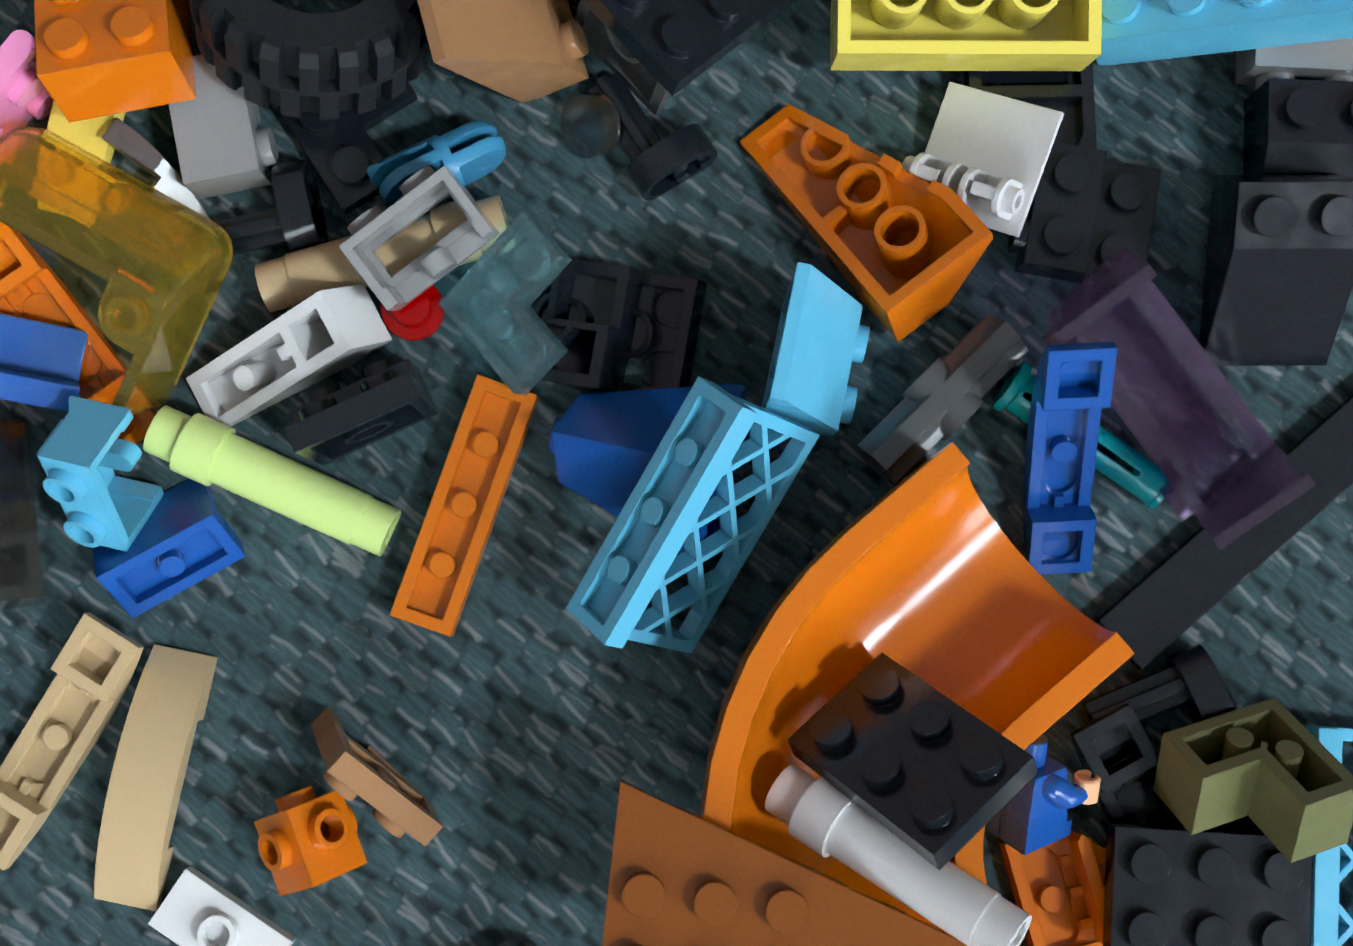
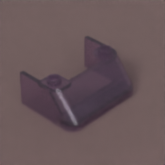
M1122 247L1103 261L1045 318L1052 330L1045 334L1042 339L1047 345L1115 342L1118 349L1111 406L1168 479L1169 483L1159 489L1167 502L1182 521L1194 514L1221 550L1310 490L1316 484L1297 463L1274 443L1152 282V279L1157 274L1150 264L1125 247Z

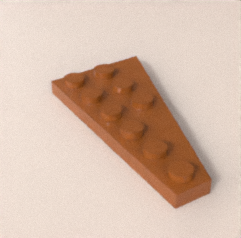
M621 779L602 946H967L950 934L908 915L903 910L856 891L843 882L747 837L743 838L717 826L687 809L672 805Z

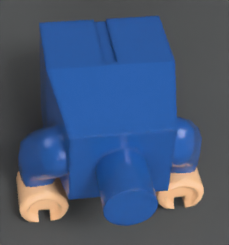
M1044 734L1039 736L1025 749L1027 753L1034 757L1038 773L985 825V830L997 838H1001L1003 842L1023 855L1070 836L1072 819L1067 816V810L1080 804L1091 805L1098 802L1101 778L1096 775L1095 778L1091 779L1092 772L1083 769L1075 772L1073 784L1069 783L1067 767L1047 756L1048 737Z

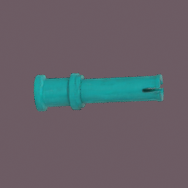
M1023 360L1012 371L991 402V407L999 412L1006 409L1027 425L1031 402L1023 397V393L1032 398L1036 376L1032 373L1031 364ZM1100 425L1098 444L1129 465L1133 472L1130 473L1099 450H1097L1095 469L1142 500L1147 507L1153 509L1158 506L1172 489L1176 477L1171 473L1165 472L1151 460L1129 446L1125 441Z

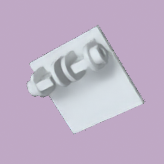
M949 82L925 153H919L916 157L907 156L902 167L929 183L934 179L951 188L987 228L1019 238L1064 113Z

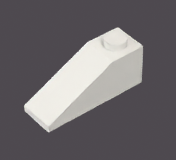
M364 284L319 290L188 376L186 380L204 415L231 427L351 366L391 341L392 338Z

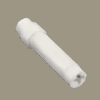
M792 764L780 773L771 786L765 800V810L787 824L788 833L819 855L824 858L834 857L967 946H1019L1032 920L1030 914L1006 900L999 892L950 861L939 871L843 795L822 776L817 779L795 764Z

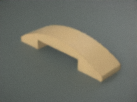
M90 612L83 614L52 665L51 670L57 673L0 766V869L3 871L14 863L42 827L106 728L130 683L144 646Z
M154 644L132 699L111 772L98 839L94 899L155 912L160 907L174 848L169 846L197 723L204 719L218 657Z

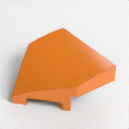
M1071 831L1070 836L1027 855L1021 854L1003 841L998 842L1016 906L1032 916L1030 926L1025 935L1028 946H1103L1105 848L1094 843L1083 834Z

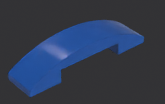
M1115 342L1046 345L1041 356L1029 413L1023 495L1026 560L1040 575L1091 572L1097 519L1090 505L1102 408L1111 407L1118 349Z

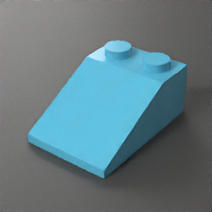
M797 262L784 298L762 407L803 424L819 435L833 437L837 433L840 423L847 425L851 423L858 388L847 386L852 362L861 364L863 362L870 326L860 324L863 305L811 264Z

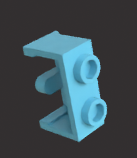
M70 396L68 398V414L59 421L37 452L38 459L47 475L43 481V488L50 497L60 502L67 517L63 529L72 540L86 547L95 548L100 545L127 552L163 497V490L158 485L115 476L113 469L130 472L142 456V451L136 444L117 438L132 421L133 415L129 408Z

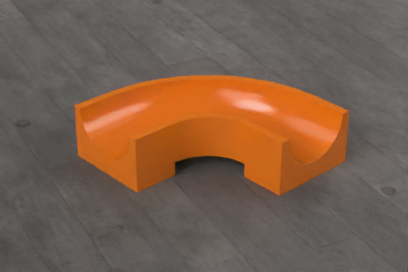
M953 442L925 459L832 538L833 540L798 573L768 611L743 653L722 701L708 751L701 797V816L703 819L743 838L747 837L843 882L848 887L871 898L903 910L908 915L940 930L942 929L834 857L824 858L788 833V825L765 810V800L776 778L786 767L795 764L817 779L821 777L794 756L787 739L879 654L884 653L1025 750L1135 654L1117 632L1098 625L1069 603L1017 550L980 500L968 474L970 462ZM984 826L950 862L987 885L983 861Z

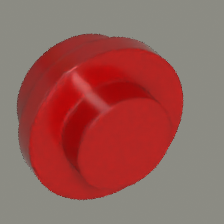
M432 285L399 311H387L381 303V315L386 327L395 336L407 341H420L432 336L440 328L445 316V304L440 292Z

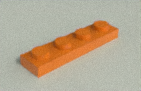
M477 374L390 616L449 637L454 636L539 400L536 394Z

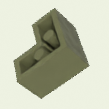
M1275 697L1163 733L1153 791L1191 835L1249 816L1290 863L1348 842L1353 825V775Z

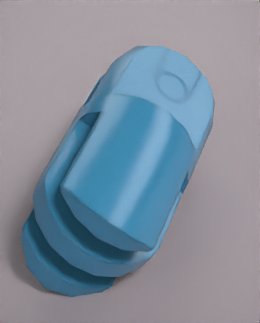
M476 120L441 136L432 135L368 166L366 172L374 186L380 187L379 193L387 206H392L404 196L399 190L400 186L424 167L431 166L436 172L441 167L446 166L453 170L461 183L466 186L486 176L502 163L506 155V145L503 138L497 136V129L490 122ZM449 195V196H447L445 199H443L441 202H439L438 204H440V203H442V202H444V201H446V200H448V199H450V198H452V197Z

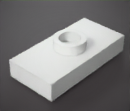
M192 866L183 871L148 923V925L179 946H292L296 940V937Z

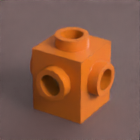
M312 785L274 799L278 812L254 821L259 835V854L264 865L271 870L279 896L316 887L367 864L357 834L356 816L350 806L347 805L345 798L336 791L316 797Z

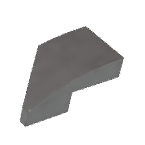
M116 117L102 138L119 154L156 177L144 197L158 209L194 231L193 226L210 223L211 219L202 202L183 185L182 175L138 132Z

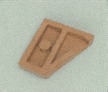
M327 706L311 724L326 771L323 773L325 781L343 798L353 801L358 795L374 807L372 810L374 818L395 837L401 838L407 832L422 845L426 846L443 828L433 804L372 746L364 749L346 735L341 723L342 718Z

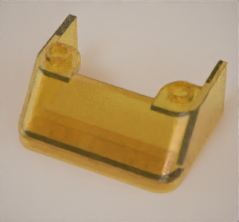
M16 127L7 131L0 137V222L108 281L98 307L100 326L109 340L134 354L112 405L129 408L132 415L165 405L180 379L231 265L233 247L230 237L219 224L48 129Z

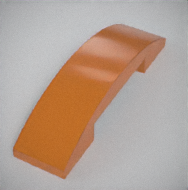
M0 214V313L84 330L88 335L79 378V398L129 408L133 419L125 431L121 432L117 438L128 440L134 444L139 443L145 438L146 432L157 413L99 328L76 298L21 233L3 214Z

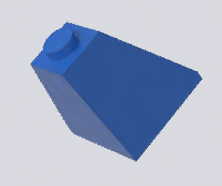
M734 383L718 385L728 393L746 400V386ZM692 386L579 394L563 417H558L555 420L549 435V449L555 455L558 482L612 514L619 516ZM747 433L745 439L743 440V442L747 440L748 433ZM716 488L713 494L711 495L710 499L717 495ZM719 517L699 528L700 541L720 530ZM684 543L681 549L679 550V553L684 552Z

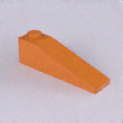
M787 104L739 141L863 303L897 342H900L950 303L993 240L992 232L951 188L934 179L929 183L903 169L901 162L886 154L880 157L851 142L848 134L790 104Z

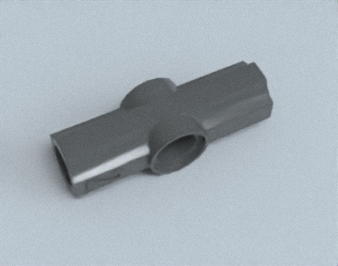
M990 313L984 320L978 322L943 360L939 357L899 396L902 401L854 447L863 460L892 486L900 479H903L940 439L945 441L982 406L984 401L981 398L1029 351L1024 345L1021 336L1006 321L1000 320Z

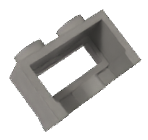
M431 166L424 167L400 186L399 190L404 195L401 199L385 211L377 205L361 214L347 227L352 236L339 245V248L387 311H399L500 234L453 170L446 166L441 167L436 172ZM450 195L468 219L392 276L375 251Z

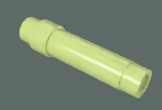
M165 405L153 418L144 438L143 450L169 462L171 471L207 487L211 484L219 486L348 545L352 544L379 557L385 551L401 516V510L373 498L372 495L238 436L234 428L201 413L190 416Z

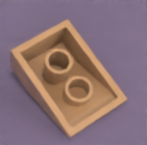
M417 0L433 62L518 102L524 103L542 98L589 78L583 57L589 51L587 39L582 27L572 16L568 0Z

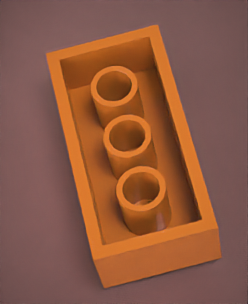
M34 0L37 77L69 123L196 99L188 0Z

